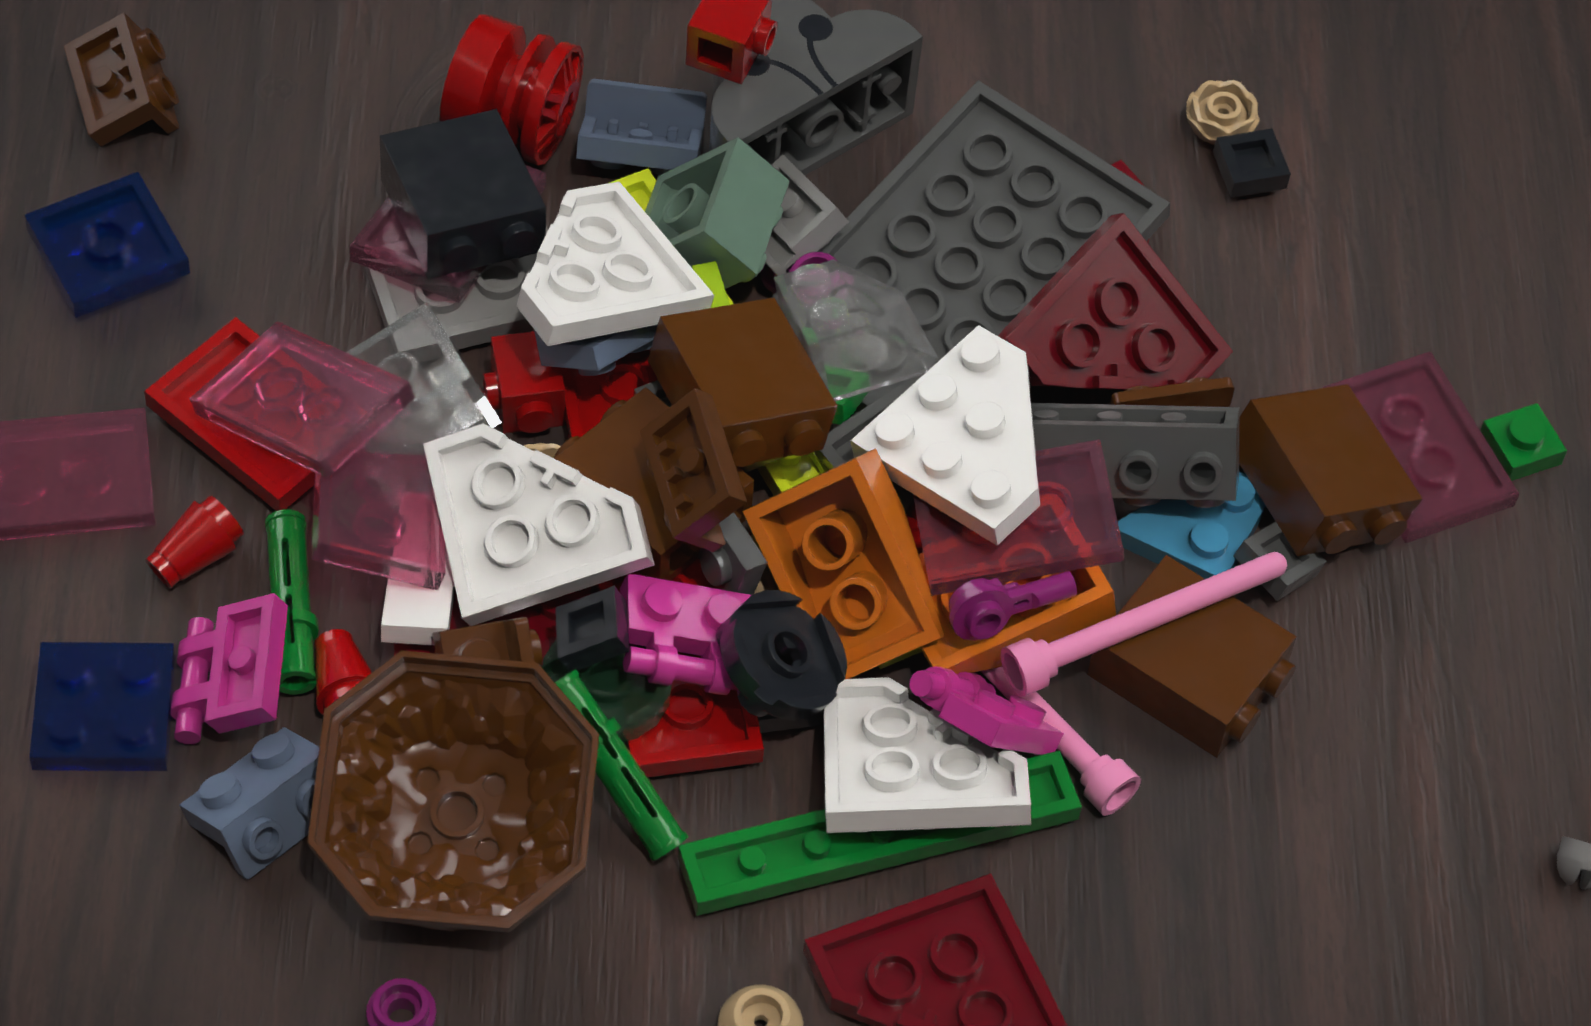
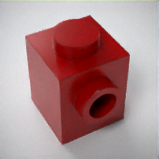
M701 0L687 27L686 65L742 84L757 55L766 56L775 40L778 22L771 19L772 0Z
M534 331L491 337V372L482 374L483 390L487 410L498 409L503 433L520 431L537 433L550 427L565 426V385L561 367L541 365Z

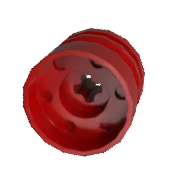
M479 14L470 23L461 38L450 63L443 87L440 122L497 109L518 152L521 151L524 161L535 165L545 164L553 156L563 139L577 105L584 71V54L581 46L570 42H560L556 46L552 36L538 34L526 48V33L523 26L488 14Z

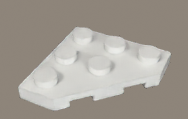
M620 182L567 190L561 202L558 215L554 223L550 225L538 250L533 268L530 273H527L521 286L516 307L545 344L552 346L658 325L660 316L711 308L714 294Z
M979 325L850 440L854 458L876 448L891 481L997 546L1040 506L1026 352Z
M484 423L423 443L461 616L470 626L655 565L641 508L633 497L612 487L609 489L583 476L578 470L538 450L533 451L507 438L504 433Z
M889 677L845 679L838 685L836 693L838 695L824 708L827 833L1031 825V800L1026 758L1012 750L1004 749L999 753L968 733L938 717L939 711L935 709L928 711L908 699V688Z

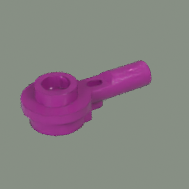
M1070 571L1019 585L1017 582L1003 585L998 578L991 580L985 578L973 579L962 584L952 594L949 600V621L954 632L962 639L971 641L987 639L998 634L1013 614L1076 596V583Z

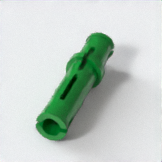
M283 509L269 514L265 519L268 539L270 594L275 593L288 605L279 691L285 694L298 695L307 693L316 686L313 641L318 637L319 626L318 619L311 612L309 568L305 535L306 519L304 514L299 511ZM288 560H290V576H291V585H290V586H288V576H287V561H288ZM291 616H292V618H293V624H294V639H295L294 643H292V635H291V624H290V617H291Z
M575 669L557 680L555 684L599 733L596 775L649 852L651 860H657L676 848L689 836L685 831L683 832L654 789L651 781L646 777L617 734L621 726L615 717L607 719L580 679V674Z

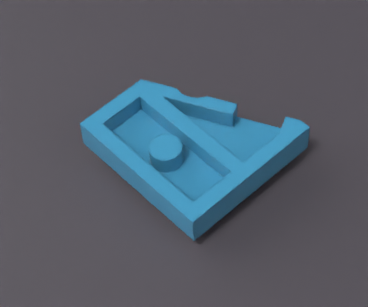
M1239 471L1236 501H1225L1217 507L1201 508L1189 505L1186 500L1161 499L1157 504L1142 506L1118 520L1113 528L1110 542L1157 564L1168 555L1207 579L1236 566L1238 560L1234 557V554L1242 542L1254 534L1268 508L1248 476Z

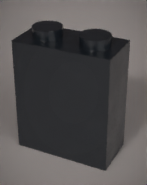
M497 109L380 135L381 181L427 279L538 253L546 236V205Z

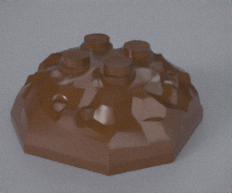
M400 651L324 709L308 846L369 920L395 922L435 930H448L449 932L474 929L509 933L586 872L599 733L538 663Z

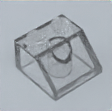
M834 259L820 264L803 265L793 272L774 277L779 306L835 401L924 375L939 361L901 291Z
M428 302L320 368L360 443L368 453L425 455L423 443L482 423L492 428L502 423L457 345Z

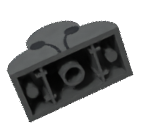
M772 0L771 19L778 22V27L769 53L766 56L757 55L742 84L716 75L713 76L709 151L739 137L769 164L772 165L783 154L804 175L809 174L913 114L923 36L905 20L883 11L868 9L852 10L831 18L819 5L811 0Z

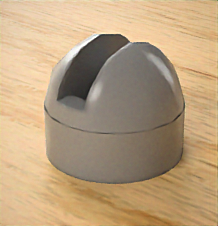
M1562 836L1557 853V870L1567 885H1572L1581 871V889L1587 890L1591 888V843Z

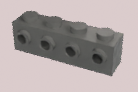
M1031 403L1040 496L1056 492L1062 502L1075 505L1089 504L1096 501L1097 498H1123L1125 503L1134 506H1150L1159 503L1161 499L1186 500L1189 505L1201 508L1217 507L1225 501H1236L1239 483L1240 407Z

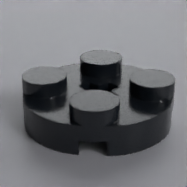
M766 590L751 595L719 626L716 637L725 669L731 681L738 689L737 695L741 706L754 716L763 717L771 714L776 718L796 721L815 716L838 695L836 694L838 685L846 677L847 658L841 639L833 625L821 613L812 618L805 610L797 607L803 599L789 592ZM775 646L780 653L790 654L793 659L790 665L779 658L775 651Z

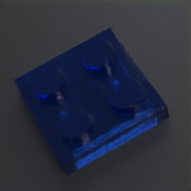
M139 172L24 214L27 231L75 318L190 274L189 259Z
M40 642L29 756L32 770L167 771L171 728L170 712L176 659L174 643Z

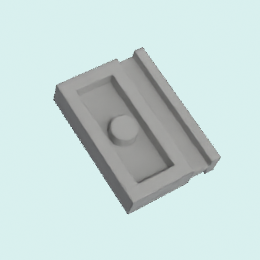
M782 154L772 166L789 180V184L781 204L783 208L782 216L773 228L765 250L767 255L765 264L784 282L787 280L788 275L786 270L807 253L817 252L824 248L849 221Z

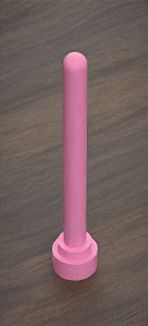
M1270 552L1053 642L1047 643L1043 639L1034 642L1031 638L1015 642L1003 647L1001 650V662L1005 675L1011 687L1019 696L1029 695L1048 687L1050 678L1057 676L1059 667L1282 576L1287 570V560L1281 553Z
M1003 667L980 671L1008 700L1011 695H1015L1040 706L1047 712L1043 721L1064 733L1057 750L1082 775L1080 783L1085 787L1084 796L1102 815L1113 814L1134 796L1141 784V778L1122 759L1113 760L1109 755L1100 756L1037 692L1024 697L1019 696L1011 687Z

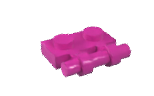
M627 574L620 587V593L627 601L629 644L646 646V649L629 646L630 652L625 653L623 661L624 672L645 675L648 682L653 684L670 686L673 680L703 685L707 693L726 696L730 690L738 691L725 669L716 634L719 626L751 595ZM678 652L699 655L702 658L680 655Z
M275 593L218 607L215 630L214 623L210 619L195 617L188 621L186 638L179 642L177 664L182 668L180 689L175 690L172 695L170 715L176 720L174 738L178 742L184 744L198 743L201 740L202 724L204 722L220 734L276 720L288 605Z
M933 666L926 670L915 672L910 679L912 693L920 697L925 704L939 711L938 717L990 747L1044 755L1055 752L1063 737V732L1043 721L1047 713L1043 708L1015 695H1011L1009 700L996 695L994 686L987 683L981 675L970 672H960L957 675L951 669Z

